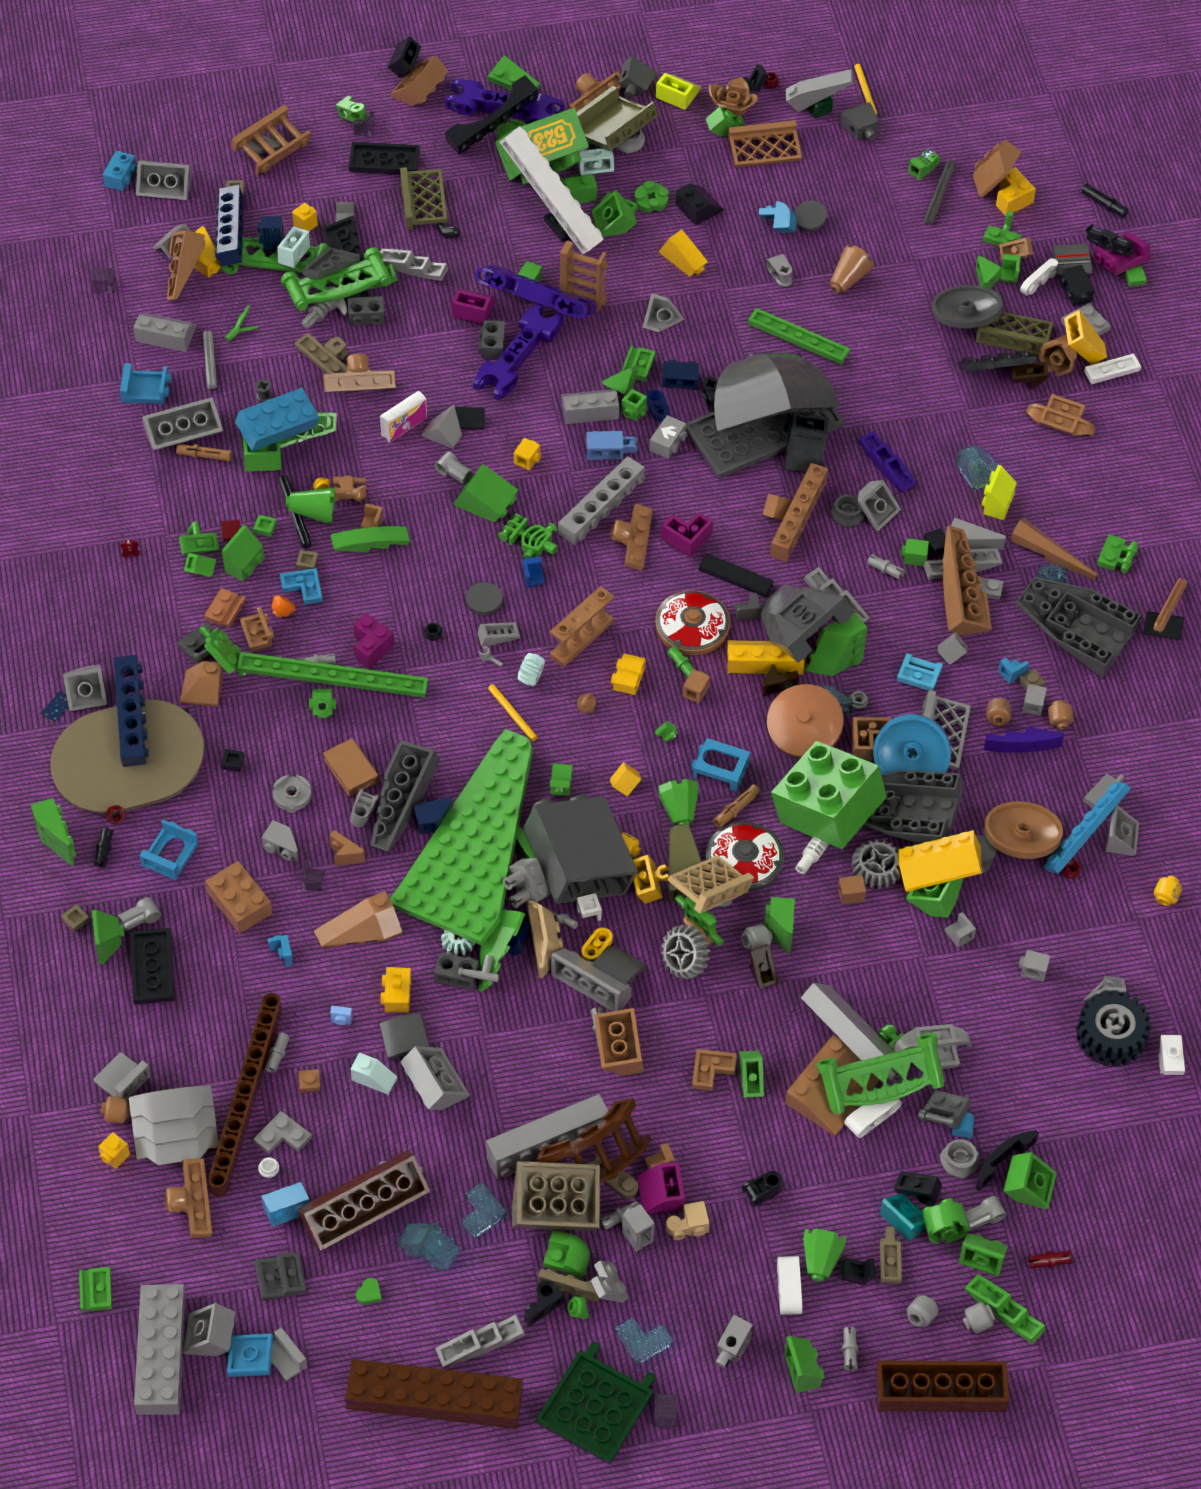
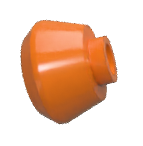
M279 594L273 597L271 608L274 615L282 618L283 616L288 617L295 612V604Z

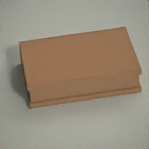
M353 738L323 752L325 763L349 797L359 793L360 789L365 790L380 781V776L376 769L373 768Z

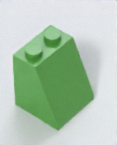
M482 464L470 478L453 505L495 523L498 518L503 519L507 514L508 510L506 507L508 505L512 506L517 499L515 494L518 489Z

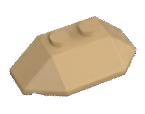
M528 900L527 913L539 978H543L551 969V955L563 949L562 938L557 936V933H560L559 922L555 921L552 912L533 900Z

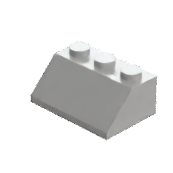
M139 160L137 165L136 195L187 200L192 182L193 165Z
M149 313L139 314L133 327L135 342L186 352L197 324Z
M614 389L561 394L565 424L619 419V402L617 391Z
M415 1046L401 1061L405 1073L410 1077L415 1090L419 1092L424 1105L429 1110H443L470 1096L442 1048Z

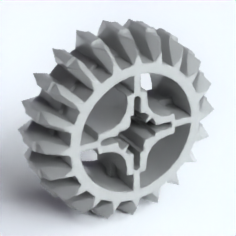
M877 838L874 843L870 840L867 841V845L862 843L860 848H856L855 853L852 855L851 867L853 874L862 875L864 884H870V888L874 885L878 889L881 888V885L887 888L889 883L894 885L896 880L901 878L898 847L893 848L892 842L886 844L885 839L882 843L878 842ZM869 856L871 857L870 859H867V862H863L865 858ZM893 865V867L889 871L885 872V870L888 869L889 866Z
M688 925L676 926L673 930L668 931V936L663 937L665 943H662L661 946L664 949L660 953L664 955L662 962H666L665 969H670V974L684 979L697 977L698 974L704 972L703 968L708 966L706 961L711 959L707 956V953L711 950L707 949V945L710 942L705 941L706 935L701 934V930L695 929V926Z

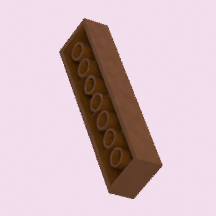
M352 1359L345 1396L346 1409L518 1429L523 1378Z

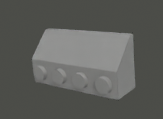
M213 397L143 416V426L153 451L223 432Z
M564 948L551 955V975L607 1009L611 1011L622 1010L630 1000L632 987L629 984L625 985L594 967L593 962L582 959L576 952Z

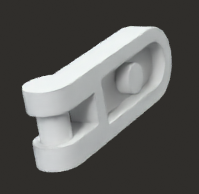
M1053 258L1046 261L1024 281L1020 292L1026 296L1032 295L1040 285L1046 283L1048 278L1055 277L1058 261Z

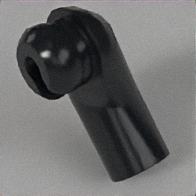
M444 223L436 224V227L445 238H455L461 234L459 228L447 227Z

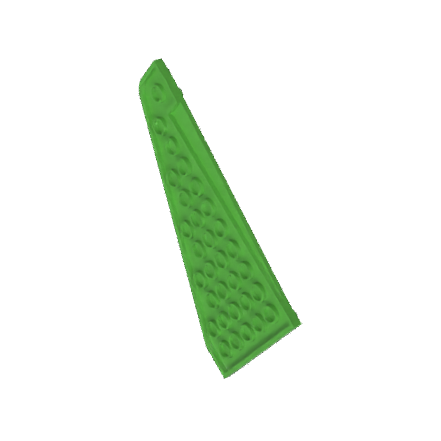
M505 729L494 742L400 886L389 898L395 909L481 946L501 922L507 891L504 886L506 883H503V879L510 875L509 866L512 865L533 755V748L527 737Z

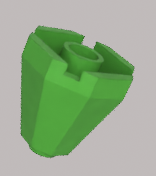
M683 779L681 784H677L675 780L660 785L658 789L659 799L673 825L689 824L690 826L694 819L698 782Z
M805 1229L803 1243L807 1275L811 1276V1280L823 1282L824 1279H829L845 1250L846 1237L842 1236L841 1240L838 1238V1233L813 1229V1232L809 1233V1229Z

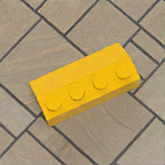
M727 640L728 673L768 674L774 664L778 674L797 670L799 675H803L804 659L798 663L771 643V641Z
M974 830L899 849V866L906 892L981 874V846Z

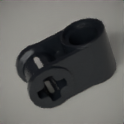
M709 377L703 381L702 397L712 413L714 412L715 391L718 380Z
M769 1171L747 1181L742 1185L741 1189L748 1195L751 1206H758L764 1201L780 1194L782 1177L776 1171ZM769 1182H776L777 1184L774 1185V1186H771V1185H769L768 1183H769Z

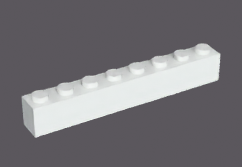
M519 126L502 139L500 144L581 253L585 254L603 240L600 230L594 227L591 223V218L582 211L580 203L571 196L569 188L562 184L559 175L549 166L548 160L539 153L537 145L531 142L528 138V133Z

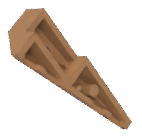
M1027 519L1019 520L1012 533V543L1045 555L1044 560L1096 580L1098 573Z

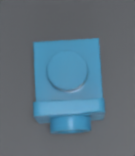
M276 935L273 938H269L270 952L278 950L280 960L284 959L285 966L293 965L288 935Z

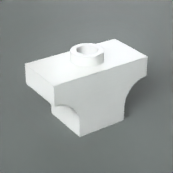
M1161 1035L1158 1057L1160 1073H1163V1075H1184L1185 1073L1181 1035Z

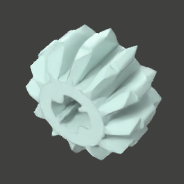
M528 653L520 666L518 680L526 685H536L543 672L545 660L537 654Z
M444 930V934L441 936L443 949H447V953H454L456 956L460 953L465 956L466 951L471 952L472 946L475 945L474 942Z

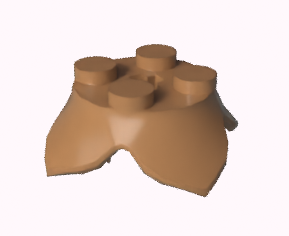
M743 77L731 80L725 88L719 84L709 85V93L716 109L721 106L726 110H730L737 117H742V114H745L749 107L758 101L756 94H749V86Z

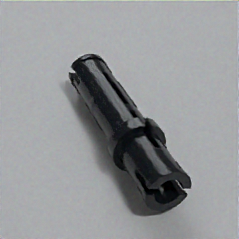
M1088 183L1081 189V193L1102 204L1108 211H1113L1122 218L1127 215L1129 208L1117 202V199L1108 197Z

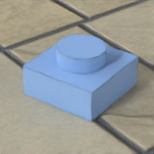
M331 1006V1023L351 1025L353 1018L352 1008Z

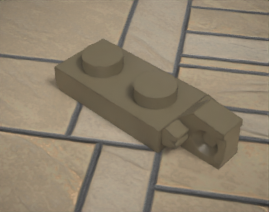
M886 1227L885 1238H881L879 1244L880 1283L901 1284V1241L895 1238L894 1227Z

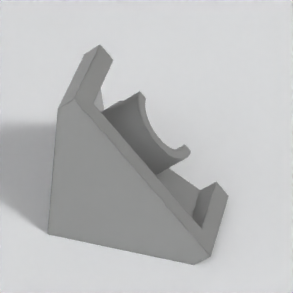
M652 293L642 327L661 332L685 319L669 298Z
M454 404L429 422L422 432L423 437L449 448H455L462 437Z
M1104 976L1103 981L1083 1002H1086L1088 999L1092 1000V996L1095 994L1101 997L1102 991H1108V995H1112L1113 990H1117L1118 995L1123 996V993L1126 992L1124 978Z

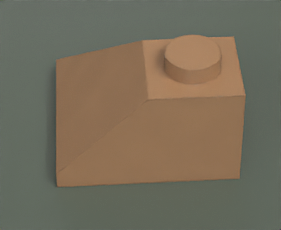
M202 661L186 670L180 704L218 707L224 677L223 667L219 662Z

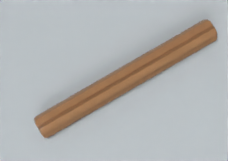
M1179 578L1154 623L1153 629L1155 631L1162 632L1186 588V579Z

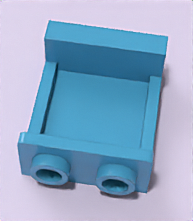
M124 363L120 387L121 401L123 403L165 404V398L169 397V386L167 384L171 383V373L168 372L167 366H163L162 372L133 371L132 364Z

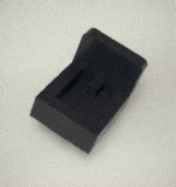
M757 64L749 78L743 77L749 86V91L760 92L767 80L768 73L762 65Z
M849 1258L842 1260L843 1281L865 1285L875 1278L876 1267L873 1258H869L865 1262Z

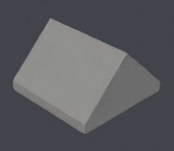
M1118 805L1110 813L1106 852L1134 856L1137 851L1139 822Z

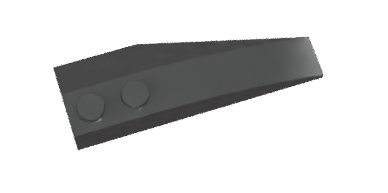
M400 740L384 775V787L381 790L380 806H378V817L374 825L371 841L372 848L389 853L414 815V805L421 802L440 762L435 750Z

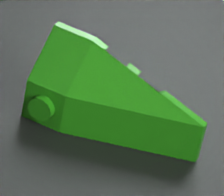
M317 412L319 419L315 428L281 440L280 448L336 431L337 413Z
M503 910L500 924L483 946L480 945L479 971H482L485 956L491 955L493 956L490 973L497 974L501 966L499 960L508 953L510 946L507 944L512 936L517 935L525 913ZM479 979L478 990L483 992L491 986L493 981Z

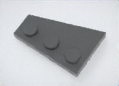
M329 247L303 268V275L312 279H320L359 262L360 255Z

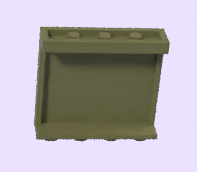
M614 86L576 112L587 142L608 151L616 148L658 116L653 101L645 107L620 97L618 88Z

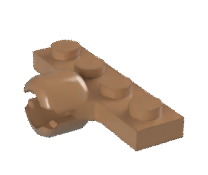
M616 71L605 80L599 82L590 73H584L579 77L575 86L583 96L570 104L569 109L575 108L576 112H578L612 86L617 87L618 92L624 89L619 84L621 74Z
M366 354L349 355L347 357L348 370L346 373L323 374L324 393L396 388L394 370L371 371Z
M635 504L631 523L616 520L611 528L610 538L613 541L625 544L627 547L624 563L626 567L642 571L644 568L652 508Z
M204 1159L183 1160L185 1185L182 1187H168L166 1189V1209L169 1212L187 1213L190 1238L212 1237Z

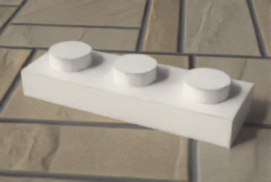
M1130 354L1087 366L1084 372L1090 383L1095 384L1138 372L1141 369V365L1135 355Z

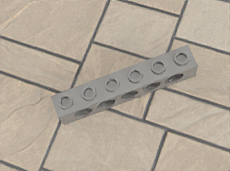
M627 456L558 522V534L574 545L582 541L591 529H595L598 523L603 518H606L614 507L620 505L626 495L629 496L633 489L644 481L645 467Z

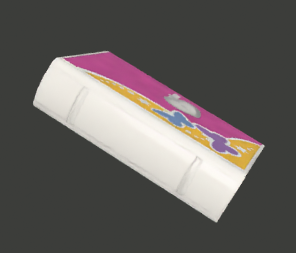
M417 391L380 415L381 436L385 437L390 443L427 418L425 396Z

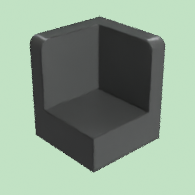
M749 593V601L747 603L734 604L737 621L759 619L760 606L757 593Z

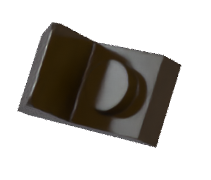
M1047 361L1011 366L1013 384L1030 382L1031 390L1049 378Z
M773 664L762 683V696L782 692L790 687L799 685L797 670L779 675Z
M765 944L750 949L749 954L752 964H749V968L758 988L761 989L777 984L778 979L770 946Z

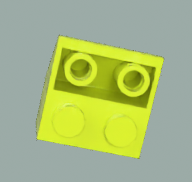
M664 73L656 83V98L686 110L700 92L701 86L675 75Z
M998 465L996 471L991 472L990 484H987L983 495L986 496L983 498L982 506L984 507V515L1004 520L1015 495L1017 482L1001 465Z

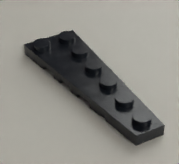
M353 215L321 227L329 247L359 254L360 261H362L356 222ZM361 273L359 280H364L366 278L365 273ZM347 277L343 280L344 285L355 282ZM368 289L349 297H369Z

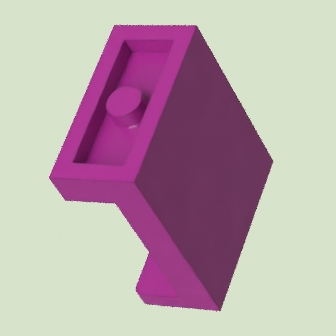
M1127 232L1123 234V239L1127 241L1132 240L1134 252L1131 255L1125 257L1114 251H1105L1100 247H1096L1095 260L1107 270L1118 275L1151 260L1150 245L1132 233Z

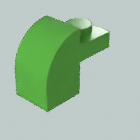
M553 763L550 794L570 796L573 765Z

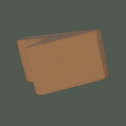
M1030 237L999 244L1001 261L1003 254L1021 256L1020 259L1033 255Z
M333 830L329 835L330 846L337 852L334 856L336 866L359 864L365 861V851L337 831Z

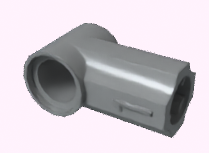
M446 452L434 465L438 473L443 476L448 474L462 484H466L472 476V470L458 462L457 457L451 452Z
M146 897L140 900L136 907L119 914L118 918L121 925L123 924L124 930L128 931L144 922L150 924L157 921L161 913L153 899Z
M991 1196L985 1199L981 1205L965 1211L970 1230L989 1222L991 1224L998 1223L1007 1216L997 1196Z

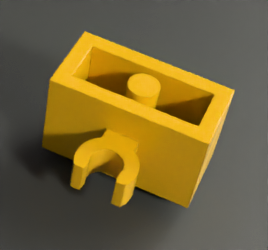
M649 855L633 859L638 871L634 878L637 896L645 904L663 898L660 880L668 881L669 875H662L664 871L669 870L668 867L661 865L656 868L655 862Z
M386 967V975H382V987H385V992H381V1004L384 1005L385 1012L409 1013L411 968Z

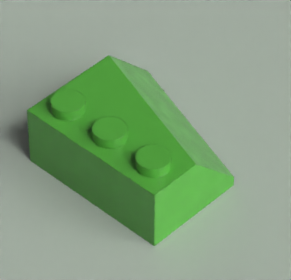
M856 613L842 625L834 622L822 629L816 642L818 647L809 657L811 662L804 667L806 672L834 676L863 661L867 626Z

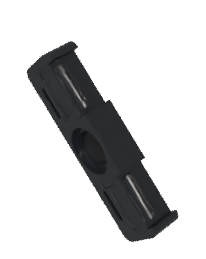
M1093 224L1086 228V233H1088L1086 238L1088 241L1125 257L1134 252L1132 240L1127 241L1120 238L1118 234L1106 229L1101 230L1094 227Z

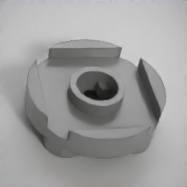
M285 775L279 778L273 786L275 804L288 813H295L297 810L304 808L312 798L309 782L299 775H296V777ZM288 791H296L295 795L292 796L288 793Z

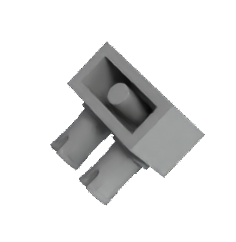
M538 858L521 859L509 866L511 875L504 878L503 883H506L504 886L508 890L516 886L518 893L509 898L510 901H513L511 905L514 908L527 903L528 900H533L537 903L550 895Z

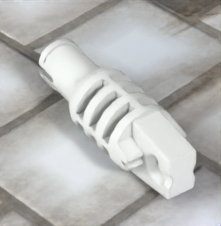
M813 837L803 850V857L797 864L796 871L804 875L812 863L819 860L829 844Z

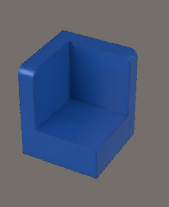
M541 556L522 559V570L526 587L544 585Z

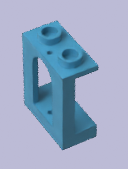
M707 738L704 745L701 744L699 747L698 760L694 759L691 767V770L694 771L693 779L697 778L698 773L730 783L729 790L737 793L750 762V752ZM713 750L739 758L734 772L707 764L704 759L708 751Z
M162 820V830L148 851L143 850L139 855L141 866L176 880L199 845L198 837L191 829H184L174 822ZM180 839L184 842L185 847L175 863L159 856L168 841Z

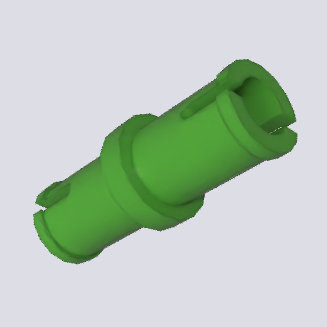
M673 646L667 653L676 663L678 670H682L688 678L694 667L690 664L689 658L685 657L677 646Z

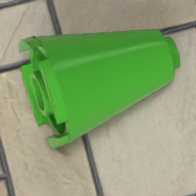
M336 488L292 492L290 496H286L285 507H289L290 512L332 525Z

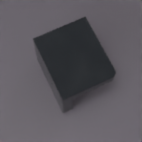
M941 528L925 533L923 540L929 541L928 549L933 548L934 551L941 550L944 554L946 535Z

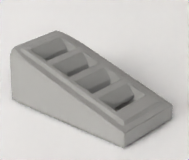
M516 622L480 624L477 633L482 647L520 639Z

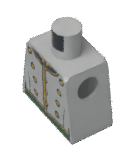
M733 1315L717 1345L718 1353H720L715 1362L717 1365L726 1369L731 1360L736 1363L739 1361L754 1336L753 1324Z

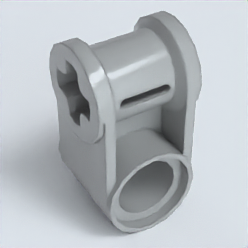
M780 254L766 259L767 269L777 284L781 287L790 286L792 284V267L785 255Z
M364 789L359 790L350 816V822L353 826L363 827L366 825L371 812L376 806L379 795L374 796L364 792Z

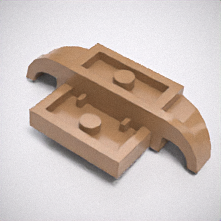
M1051 394L1047 406L1029 404L1025 413L1030 415L1039 425L1041 424L1071 434L1072 436L1089 435L1093 437L1096 430L1092 423L1081 418L1085 405Z

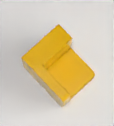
M624 762L610 778L612 787L625 796H629L641 781L639 772Z

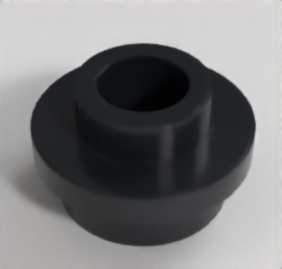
M429 623L424 629V635L428 640L435 641L442 637L443 629L437 623Z

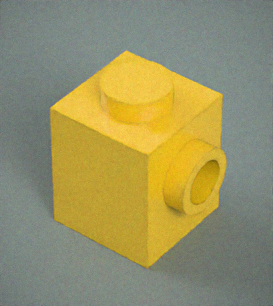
M304 202L292 211L294 227L310 232L318 226L317 211L314 207H310Z
M524 438L514 451V464L530 471L535 462L538 463L541 458L540 444Z
M113 1132L98 1146L101 1160L106 1164H110L115 1169L130 1156L128 1144Z

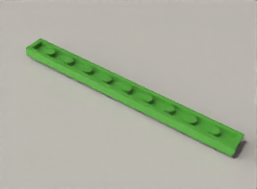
M240 652L237 672L422 698L426 696L428 678L245 652Z

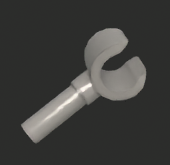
M483 646L485 653L479 651L482 661L489 660L499 667L503 666L502 662L491 655L489 647Z

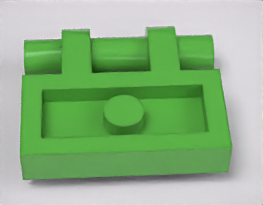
M1108 534L1097 561V566L1115 571L1116 566L1121 567L1120 571L1122 573H1127L1133 564V557L1137 554L1138 543L1132 541L1129 546H1125L1126 539ZM1121 554L1126 555L1125 558H1120Z

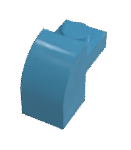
M776 201V207L766 206V208H759V215L764 220H774L773 228L779 233H796V215L786 204Z

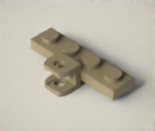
M306 333L294 343L300 352L326 374L347 372V366L342 362L348 357V351L345 350L346 343L339 337L330 339L324 344V347L309 333Z

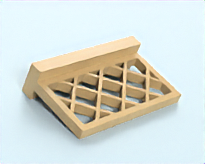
M717 855L670 875L668 881L696 903L694 909L698 913H702L747 893L754 876L750 873L742 875Z

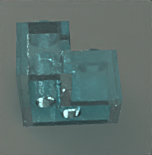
M435 1223L408 1224L396 1243L409 1257H423L435 1270H448L460 1251V1248L454 1244L455 1241L451 1237L446 1236L441 1231V1227Z

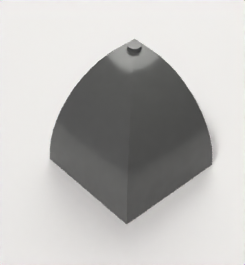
M752 353L746 358L730 363L719 377L714 400L717 431H728L783 413L827 411L840 407L835 391L822 371L805 358L790 353Z

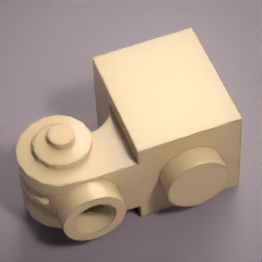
M704 1201L684 1204L683 1220H680L678 1216H671L666 1221V1232L674 1240H681L685 1238V1235L702 1236L705 1233H709V1219Z

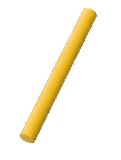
M856 64L854 68L866 103H871L877 115L861 65Z
M494 684L490 685L488 690L532 742L535 741L537 735Z

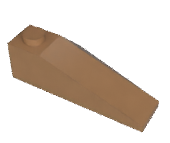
M188 230L172 233L169 255L172 256V262L169 264L172 276L168 280L167 300L173 301L178 299L205 247L204 234Z
M386 891L363 900L314 930V934L321 948L345 946L347 943L355 942L364 944L366 943L365 941H386L401 935L402 929L394 906Z

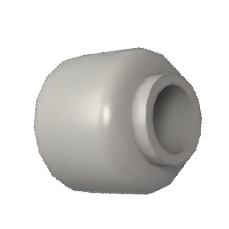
M763 924L747 927L742 934V944L748 950L765 944L770 946L773 938L772 933Z
M924 1295L917 1296L907 1308L908 1319L915 1326H928L938 1315V1307L934 1299Z
M978 1302L966 1308V1317L963 1318L967 1329H972L976 1334L993 1327V1320H995L989 1304L985 1305L983 1302Z

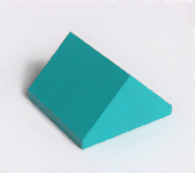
M904 1194L883 1199L880 1215L906 1240L911 1242L926 1228L923 1212Z

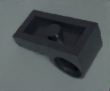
M904 1171L900 1172L894 1186L896 1193L914 1195L919 1202L927 1206L935 1205L942 1189L938 1176Z
M546 1280L538 1284L536 1288L538 1303L530 1304L524 1312V1321L529 1327L564 1304V1295L553 1282ZM549 1292L551 1295L543 1296L542 1293Z

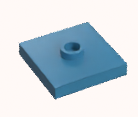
M273 1334L232 1335L227 1365L228 1377L270 1375L274 1342Z

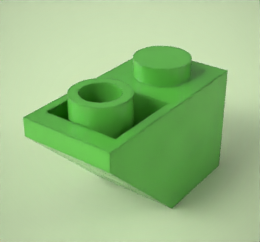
M721 106L706 118L709 130L720 137L728 136L729 127L744 126L745 124L740 116L737 117L730 110H726Z

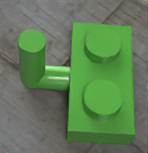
M1012 211L1006 212L1003 229L988 225L983 242L999 246L1002 243L1021 239V234L1009 231L1013 218Z
M197 521L192 522L187 529L190 535H181L179 537L182 555L219 551L216 532L201 534Z

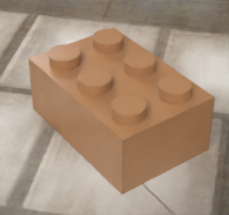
M239 861L205 880L207 894L239 934L272 915L271 901Z

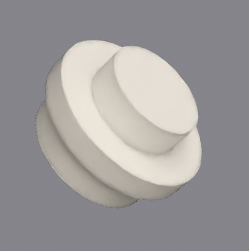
M273 1158L263 1159L258 1167L259 1173L265 1178L276 1176L279 1172L278 1162Z

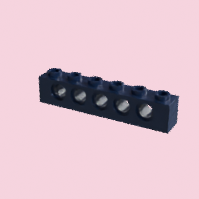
M240 185L219 188V196H217L219 206L216 207L218 214L216 223L218 228H216L217 239H215L217 250H215V257L217 260H220L221 266L242 263L244 196Z
M137 655L113 657L121 762L123 767L145 765L146 757H149L148 745H145V740H148L147 729L143 727V723H147L146 713L142 712V707L145 706V697L141 695V690H144L143 678H140V673H143L142 662H138Z

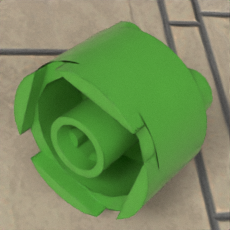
M952 1198L943 1200L939 1205L928 1206L923 1209V1219L930 1242L934 1244H939V1240H945L946 1243L955 1242L965 1237L967 1230L970 1231L963 1205L954 1202Z

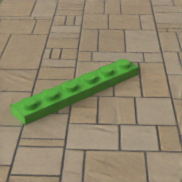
M758 308L754 310L748 319V325L840 365L843 364L850 353V348Z

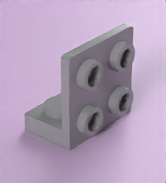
M120 1052L93 1080L95 1084L111 1096L125 1097L128 1100L151 1075L149 1065L143 1060L137 1065Z

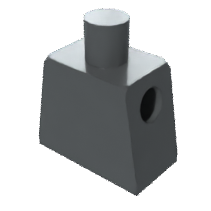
M632 55L623 63L619 84L626 89L624 95L627 98H633L634 95L638 97L647 90L658 73Z
M870 102L841 112V126L856 140L866 137L869 141H874L877 138L876 133L878 132L879 121Z

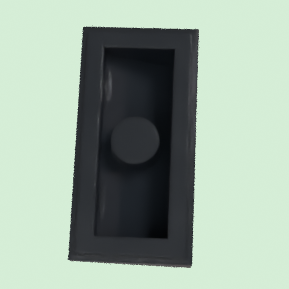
M455 407L460 429L485 430L484 407Z
M1147 611L1144 634L1177 640L1181 639L1185 617L1171 615L1164 630L1159 632L1153 628L1160 613Z

